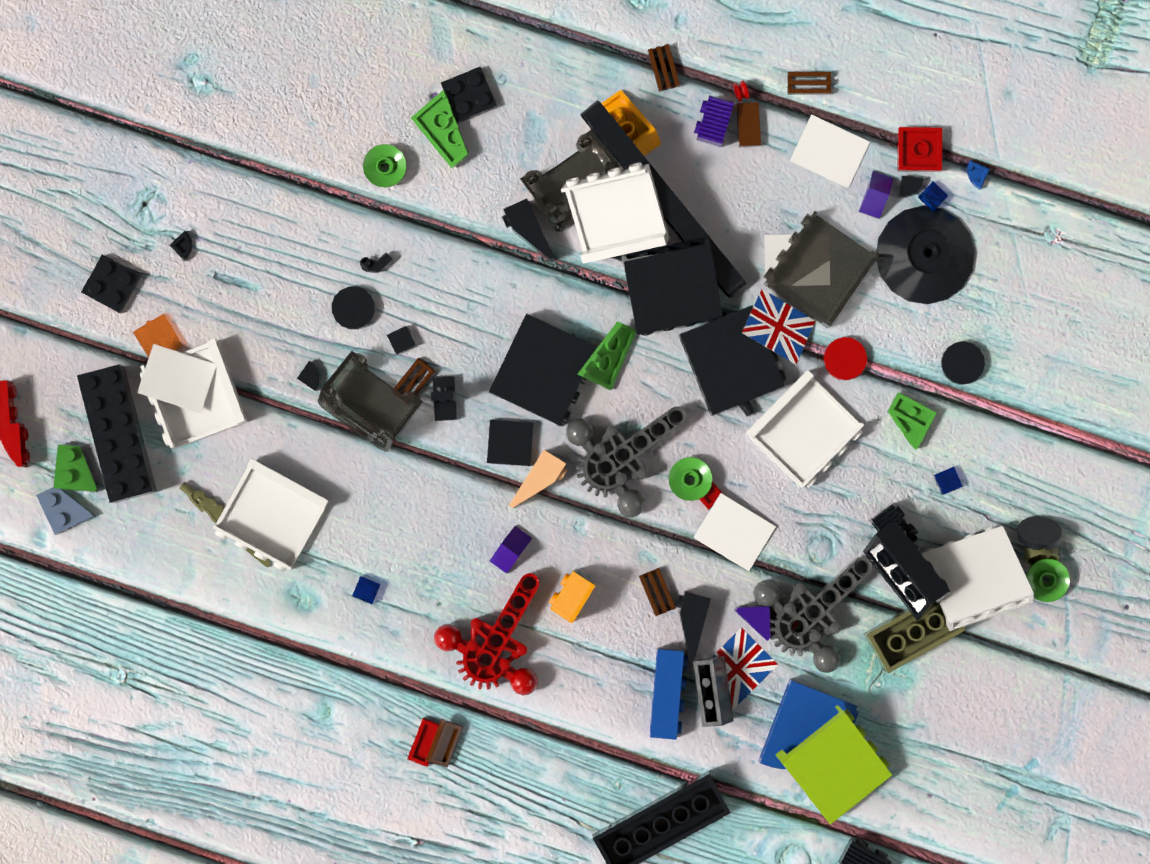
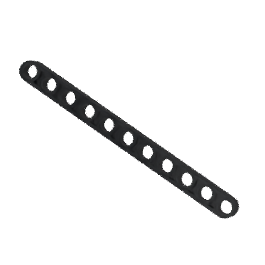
M596 100L580 114L582 119L623 169H628L630 165L635 163L649 164L664 220L681 241L684 242L703 237L708 238L711 245L717 285L731 299L747 285L743 277L607 109Z

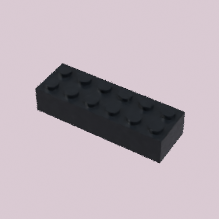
M118 364L77 375L109 503H118L156 493L157 489L125 366Z
M707 771L592 834V837L606 864H639L731 812Z

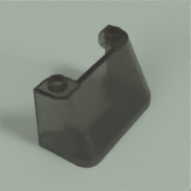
M592 130L578 138L576 143L578 151L547 173L543 175L539 170H531L520 178L522 184L549 223L558 232L564 231L575 224L566 192H561V188L565 185L566 181L576 177L579 180L586 179L588 175L593 173L603 175L607 174L611 169L620 168L619 163Z
M353 351L349 353L321 388L318 398V404L326 412L384 452H388L423 403L417 393L405 391L401 394L368 370L367 359L362 354H356Z

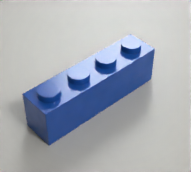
M657 648L650 738L677 740V735H681L682 722L678 721L679 713H683L684 700L680 699L681 691H685L686 678L682 677V670L687 669L688 656L684 655L683 650Z

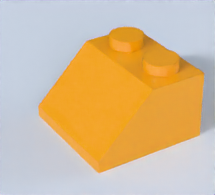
M574 571L571 575L566 573L560 583L563 585L560 593L555 591L549 601L552 604L550 609L570 623L574 622L596 586Z

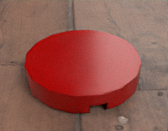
M842 337L835 339L827 346L824 351L823 362L827 372L837 380L847 381L856 378L863 372L867 363V354L860 342L854 338Z

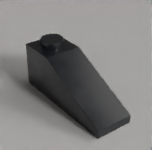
M526 198L504 208L505 215L501 217L506 228L511 227L517 236L548 261H554V256L528 199Z
M684 591L683 595L679 594L676 607L680 608L679 616L688 660L693 662L711 598Z

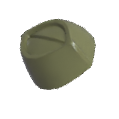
M1024 546L1026 563L1033 565L1041 559L1048 558L1059 561V548L1033 550Z

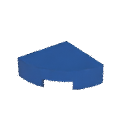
M970 160L967 166V175L972 185L980 190L990 169Z

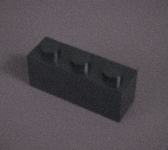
M706 657L693 661L702 727L723 726L733 722L725 657Z

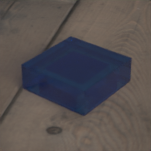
M932 181L918 198L934 212L949 195Z
M955 467L933 475L941 495L963 487Z
M360 576L352 596L373 604L381 584Z

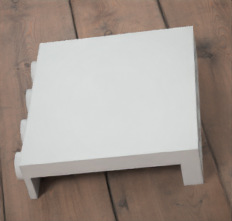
M635 163L624 170L614 168L603 175L593 173L582 180H579L578 177L567 180L561 188V192H566L583 252L580 256L583 264L664 246L670 239L649 164Z
M216 339L209 340L207 344L183 352V354L213 363L216 366L201 414L148 397L151 405L156 407L157 413H155V418L158 425L163 426L165 432L162 434L166 446H170L172 449L248 422L219 341ZM142 365V366H141V369H142V372H140L141 380H142V377H143V374H144V371H145V368H146L145 365Z
M809 370L745 433L800 488H803L805 485L809 488L817 480L815 475L820 470L822 472L826 471L832 464L830 460L835 455L839 457L848 448L845 444L850 439L855 441L863 433L861 428L864 426L813 378L814 375Z
M251 458L245 473L216 525L212 528L217 530L215 534L225 540L228 537L236 541L235 545L239 548L254 550L256 557L264 561L267 558L274 561L273 566L285 572L286 568L292 570L329 500Z
M1003 526L990 527L983 533L977 535L969 534L962 540L956 542L949 541L942 547L936 549L929 548L921 553L933 565L939 577L946 581L948 588L951 590L940 602L949 631L1033 603L1034 593Z

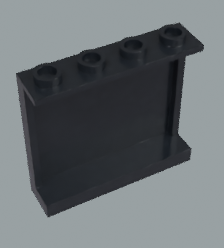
M707 237L621 255L637 335L646 336L658 330L670 331L677 326L684 325L689 327L697 322H711L723 317L711 245Z
M753 305L681 333L678 336L710 416L785 387L784 382L787 379L784 371L778 369L776 364L779 361L777 354L742 333Z
M526 313L494 379L489 394L504 399L560 427L562 423L566 424L571 412L568 409L571 403L576 404L580 396V392L577 391L580 384L585 385L587 381L578 373L597 349V346Z

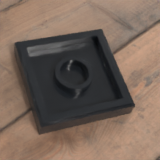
M490 420L487 463L530 466L534 423Z

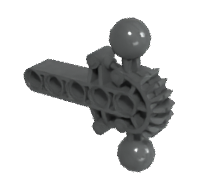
M679 406L673 407L628 440L624 439L615 426L610 425L607 427L600 444H596L592 439L594 429L591 423L585 419L571 421L567 426L566 436L573 445L582 446L587 453L585 458H577V461L583 463V466H576V470H583V473L578 474L577 478L585 477L586 479L581 485L585 486L587 483L590 485L587 492H591L595 488V496L599 495L600 490L603 491L604 498L608 496V491L614 490L619 497L617 507L624 516L636 517L640 515L645 507L643 495L636 490H629L625 483L629 480H643L648 476V471L638 457L682 426L687 419L686 411ZM674 411L679 412L682 415L681 422H673L670 417L671 413ZM655 424H661L664 427L663 435L658 436L653 432ZM637 437H644L646 439L647 445L645 448H638L636 446L635 439ZM607 442H610L613 450L606 455L604 446ZM621 449L627 450L629 459L626 461L619 460L617 457L618 451ZM602 462H608L611 465L612 470L610 473L604 474L600 471L599 466ZM626 467L631 473L625 476L619 470Z
M865 557L855 558L814 596L803 584H794L790 595L791 599L788 603L782 601L781 589L777 583L772 580H762L759 582L753 592L755 601L762 607H771L777 613L775 620L770 619V623H774V627H770V631L775 632V634L770 636V640L778 639L774 646L779 647L783 644L781 648L783 653L790 648L789 655L791 656L795 654V649H797L798 656H802L803 649L808 647L814 654L813 662L819 671L824 673L835 671L840 665V653L833 646L823 645L819 641L820 637L833 633L837 634L841 631L840 624L831 616L829 611L872 572V562ZM859 561H863L866 564L864 573H859L856 569ZM844 575L850 579V585L847 588H843L840 584V579ZM828 590L834 593V600L831 603L826 602L824 599V594ZM796 600L802 606L797 612L794 606ZM812 605H815L819 611L818 615L814 618L808 614V608ZM795 620L801 621L803 626L802 630L797 633L792 629V623ZM816 623L824 627L822 628L823 630L819 632L811 628Z

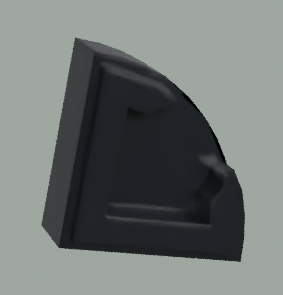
M902 175L899 198H907L915 194L922 186L924 178Z
M184 231L169 245L183 261L189 258L192 251V241L187 231Z
M309 361L297 379L316 391L319 385V374L315 365Z

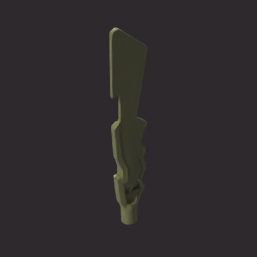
M184 482L179 489L187 494L189 500L201 512L205 511L208 513L211 520L216 524L224 510L223 505H218L215 499L208 498L203 491H197ZM247 548L246 551L265 567H270V559L267 558L264 561L254 555V550Z

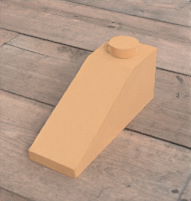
M543 450L509 506L514 508L555 483L557 479L561 481L567 472V469L564 468L566 463Z

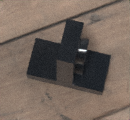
M432 377L433 392H431V401L434 403L435 421L457 420L455 377Z

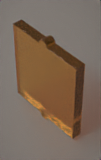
M165 314L152 321H146L145 325L133 331L148 358L153 344L174 351L184 347Z

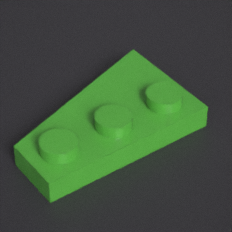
M442 90L415 113L411 119L453 169L469 153L446 92Z
M616 322L579 371L578 375L605 389L612 390L636 330L623 323Z

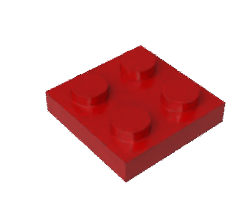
M898 127L897 171L941 172L942 128Z

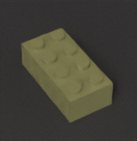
M939 603L918 621L906 609L863 634L886 673H890L965 631V628L963 626L949 631L946 625L945 614Z

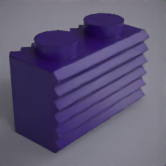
M710 95L708 101L703 100L700 113L704 115L702 121H697L694 133L698 134L697 141L718 147L722 146L734 102Z

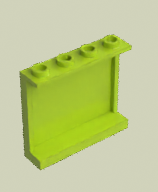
M838 705L835 708L839 713L792 751L786 754L783 750H780L775 754L830 825L892 776L891 772L887 769L890 764L882 755L878 757L876 754L878 748L871 740L868 742L865 740L864 737L867 734L859 724L857 726L853 724L852 721L855 718L847 709L843 711Z

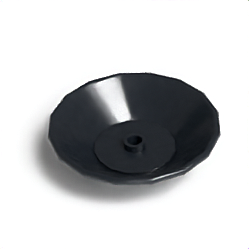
M919 206L903 210L888 221L878 238L876 261L880 276L890 290L908 302L932 304L947 300L961 290L972 273L975 256L971 235L959 218L942 208ZM925 249H929L931 251V256H925Z

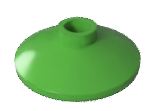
M388 144L377 145L366 154L363 161V171L366 178L373 185L382 188L392 187L403 179L406 173V160L398 148ZM383 164L389 165L387 171L381 169Z
M694 457L683 458L677 461L671 468L669 485L672 492L680 499L695 501L704 497L710 490L712 473L708 465L702 460ZM689 476H693L695 481L689 484L686 479Z
M1041 559L1035 562L1026 574V578L1034 593V598L1042 602H1053L1060 599L1069 588L1070 576L1068 570L1055 559ZM1048 575L1049 581L1044 583L1042 578Z

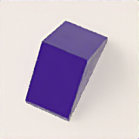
M872 171L858 212L879 219L890 195L893 178Z
M514 526L500 544L490 562L507 574L532 538Z
M747 606L734 609L766 641L770 639L769 606Z

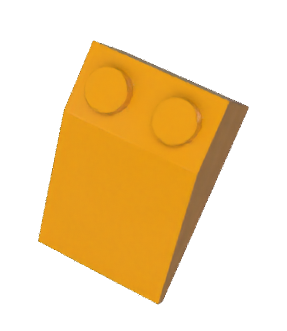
M619 90L601 103L644 156L661 145L656 129L622 90Z

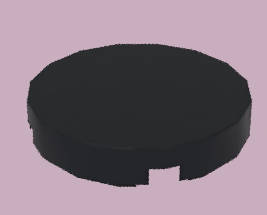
M357 286L346 287L334 296L332 314L335 321L342 327L349 330H359L372 321L375 314V303L372 296L365 289Z
M962 341L947 347L942 354L940 364L944 376L949 381L958 385H965L976 381L981 376L985 361L984 355L973 343Z
M1034 516L1020 522L1017 534L1020 543L1027 548L1033 550L1046 548L1045 550H1051L1061 542L1062 529L1052 519Z

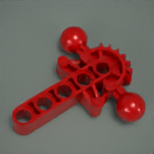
M527 573L522 576L494 626L479 618L471 620V640L469 642L462 639L460 630L452 624H443L435 631L434 642L440 650L445 652L457 650L463 654V660L456 661V664H463L464 668L459 669L458 672L463 673L466 671L467 675L463 677V680L466 681L471 677V686L478 681V689H482L483 683H486V687L489 690L491 689L490 682H494V685L499 687L497 680L504 677L510 681V686L516 694L522 696L529 695L537 688L538 678L534 671L529 668H519L516 670L510 666L512 661L527 653V647L512 638L511 635L539 587V579L535 574ZM527 577H533L536 580V586L531 590L526 589L523 585L524 579ZM516 596H522L525 599V605L521 609L515 608L512 604ZM505 615H510L514 619V624L510 628L502 625L501 620ZM479 634L486 639L482 647L476 642L477 635ZM494 634H499L503 638V644L499 647L491 644V637ZM503 650L512 652L511 656L507 659L499 658ZM484 653L492 657V663L488 666L480 663V656Z

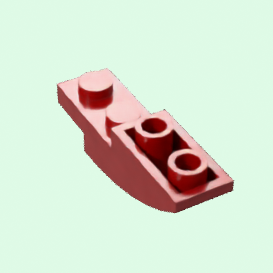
M2 380L0 381V441L16 466L27 468V462H30V452L26 449V441H28L29 435L25 425L15 421L18 419V409L14 407V398L17 396L16 386L13 385L12 381Z

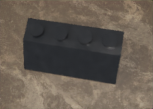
M896 521L877 532L863 550V553L917 621L939 604L951 591L946 581L939 577L933 565L920 553L919 547L912 543L905 530Z

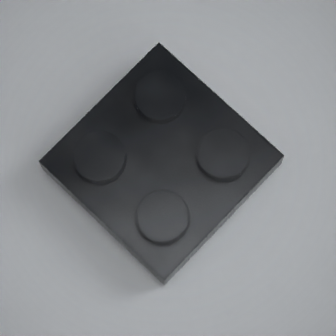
M481 66L441 82L457 124L497 108Z
M102 254L81 293L121 314L141 275Z

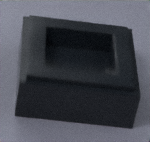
M407 326L387 335L396 355L416 346Z

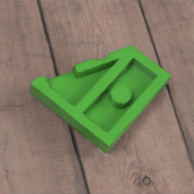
M897 392L887 410V413L915 450L918 449L937 414L935 411Z
M58 444L53 489L85 492L97 491L80 446Z

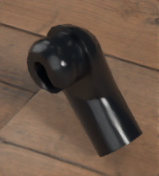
M385 252L378 260L363 257L360 260V266L365 272L379 273L393 259Z

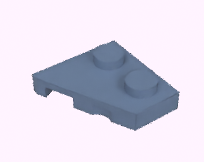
M52 487L36 495L54 535L95 517L91 511L84 508L62 489H53Z

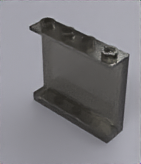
M814 211L812 215L806 214L800 223L803 226L800 232L795 231L788 242L791 245L787 251L782 249L775 259L778 261V264L775 268L770 267L763 277L766 279L763 285L828 329L879 255L873 250L870 252L817 216V212Z

